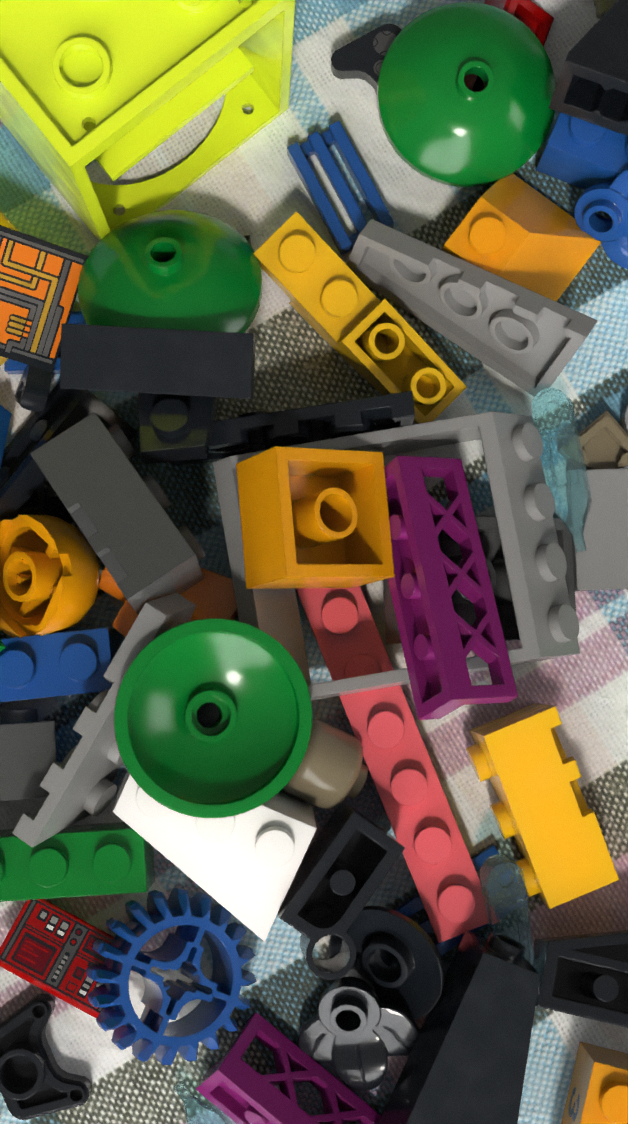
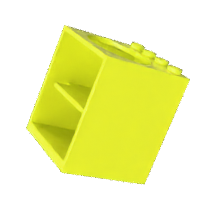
M0 0V120L99 241L120 224L137 216L162 209L289 109L295 0ZM225 94L221 113L210 134L193 154L175 168L155 178L127 185H107L90 181L85 166L94 159L114 182ZM250 107L253 109V112L247 115L243 113V109ZM119 207L125 209V213L121 216L115 214V210Z

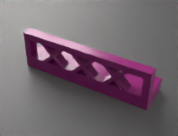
M397 455L384 467L395 577L388 578L418 720L441 719L463 705L508 703L518 697V692L462 461L458 458ZM424 477L444 478L449 499L445 508L427 493ZM441 530L445 531L460 546L463 559L458 566L440 550L437 536ZM456 589L474 605L477 619L472 627L454 611L451 596ZM471 650L488 664L492 685L472 686L466 663V657Z
M257 1012L248 1019L226 1054L208 1069L196 1087L199 1093L237 1124H342L355 1121L359 1124H378L381 1119V1115L303 1052ZM254 1037L273 1052L277 1074L260 1075L241 1059ZM309 1082L321 1093L325 1114L310 1116L302 1110L297 1103L294 1083Z

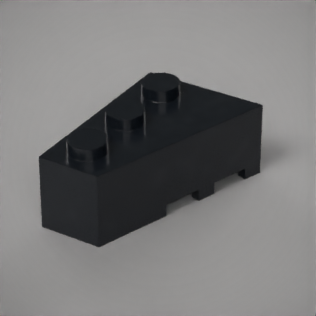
M628 930L534 940L530 963L540 974L536 1000L537 1007L628 1028Z

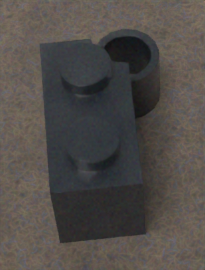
M344 801L339 804L306 851L278 911V916L281 920L302 933L300 936V948L309 969L316 976L325 980L341 978L352 969L356 960V947L347 931L405 849L391 834ZM328 935H336L342 938V947L335 957L328 960H319L312 956L313 948L321 938Z

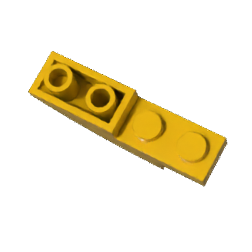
M297 211L253 253L259 260L260 267L291 299L289 304L379 393L388 395L407 391L413 392L415 412L413 422L415 424L434 421L467 388L386 299L379 300Z

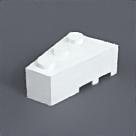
M128 770L118 790L113 810L119 818L264 942L317 829L312 805L281 792L259 807L231 817L198 818L184 815L168 809L147 795L135 782Z

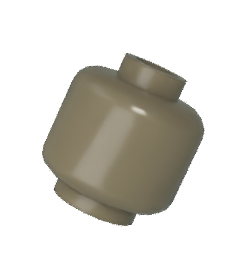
M312 719L311 736L305 756L294 776L282 790L324 809L335 808L346 797L355 798L363 788L368 774L367 765L362 763L363 747L359 739L321 719Z

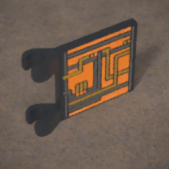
M0 225V356L27 364L18 384L15 399L22 408L33 412H41L48 398L52 373L61 347V324H68L78 293L79 275L82 266L89 256Z

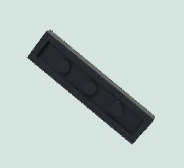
M59 382L48 395L44 409L41 412H34L4 449L0 468V522L4 519H13L18 517V515H45V511H49L46 515L58 517L64 521H67L71 516L58 496L44 499L43 481L46 477L30 454L37 448L94 412L110 426L117 423L129 442L136 435L137 431L89 390L62 389Z

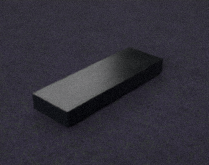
M61 324L60 388L252 399L254 392L256 334Z

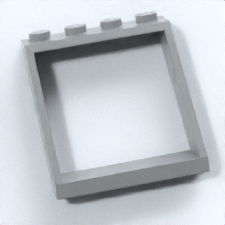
M490 411L286 446L383 452V456L481 439L522 647L507 650L511 666L580 654L577 639L579 621L576 612L570 604L565 579L567 561L563 550L558 544L553 519L555 501L551 490L546 484L541 459L543 442L538 429L535 427L532 416ZM263 451L229 456L213 462L239 622L249 624L264 631L277 640L291 654L304 675L311 701L410 684L407 668L311 684L295 589H246L236 463ZM479 656L466 658L469 673L489 670L488 664Z

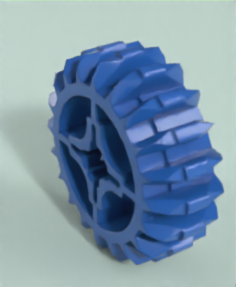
M175 887L172 889L167 900L162 892L157 890L150 891L147 896V911L134 900L126 902V913L130 919L126 924L113 917L106 920L108 930L116 934L111 944L103 940H96L93 943V950L105 957L104 964H94L86 969L87 976L90 979L103 983V985L93 989L88 994L90 1004L94 1007L104 1008L96 1018V1022L104 1031L114 1030L111 1039L112 1043L121 1050L132 1046L133 1056L140 1061H148L155 1053L156 1060L162 1065H172L177 1051L188 1062L197 1061L198 1042L203 1043L210 1050L219 1049V1038L216 1031L220 1027L229 1032L238 1031L236 1021L229 1017L234 1007L236 1006L241 1010L251 1007L249 999L239 994L241 986H249L257 982L252 972L241 969L242 965L256 956L252 948L246 945H238L247 931L239 923H229L231 913L221 904L212 907L211 896L201 892H197L190 899L187 890ZM177 926L175 933L169 932L166 940L159 948L150 952L140 951L143 945L155 934L167 928ZM203 936L207 940L212 954L213 970L211 979L206 978L201 971L200 961L204 948L199 944ZM157 967L164 971H167L168 968L171 970L181 969L180 973L193 981L191 983L179 979L176 981H163L164 977L152 971L151 968ZM131 970L139 973L144 979L145 989L141 1002L145 1004V1008L140 1019L133 1009L129 995V975ZM192 1000H201L190 1013L176 1020L178 1013L185 1004Z

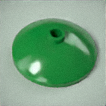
M455 2L444 4L422 13L406 25L396 36L384 57L379 72L377 108L380 122L388 141L395 152L412 169L442 184L457 187H477L491 184L510 176L527 163L540 148L554 118L555 110L549 109V105L556 88V81L550 59L543 45L522 21L510 13L491 5L476 2ZM469 74L479 76L484 83V90L480 92L469 90L464 83V77Z
M163 210L147 213L115 227L92 248L79 275L78 299L86 325L245 333L256 317L262 298V276L259 260L254 256L253 253L255 251L246 238L234 227L216 217L189 210Z
M213 618L193 620L174 626L159 634L144 646L131 661L123 675L115 698L114 733L118 751L128 772L143 791L155 801L168 809L192 817H231L246 813L269 801L294 776L305 756L311 736V697L304 675L296 661L277 640L264 631L235 620ZM208 702L214 703L219 710L217 721L210 726L200 725L197 720L199 707Z

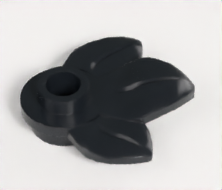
M348 976L335 980L325 989L319 1000L318 1013L303 1022L298 1042L299 1048L318 1064L332 1060L337 1074L346 1084L356 1089L370 1091L379 1086L383 1081L388 1069L389 1056L410 1055L420 1030L405 1009L380 1003L373 988L366 981ZM344 1010H351L355 1013L345 1012Z

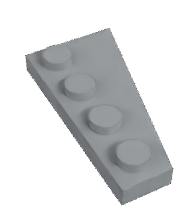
M373 219L359 233L346 264L362 282L538 400L543 398L598 321Z
M178 593L148 601L144 604L104 674L105 679L112 683L111 688L99 693L89 706H85L73 727V730L82 735L81 740L67 754L62 763H52L40 784V787L48 791L49 795L38 812L34 814L30 812L23 813L12 834L30 847H34L89 815L95 817L100 815L108 807L117 790V786L112 782L120 766L124 764L118 751L113 725L115 698L123 675L131 661L151 640L174 626L189 622L197 605Z

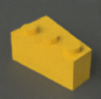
M534 703L469 730L475 744L466 747V751L479 781L482 782L490 779L499 801L491 804L490 809L504 840L514 836L523 859L513 863L527 896L531 897L538 894L539 899L551 909L616 882L619 878L595 812L592 808H588L576 780L581 778L576 760L573 756L567 758L554 728L562 724L557 708L553 705Z

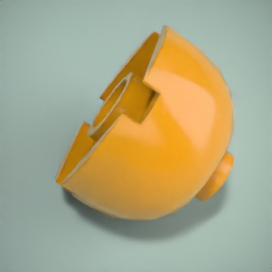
M18 515L15 519L2 520L0 522V630L12 638H22L24 636L62 633L79 623L93 606L99 588V564L95 551L83 532L63 519L49 515Z

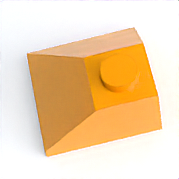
M511 174L494 183L478 199L446 241L442 251L557 302L601 242L582 231L574 217L515 174Z

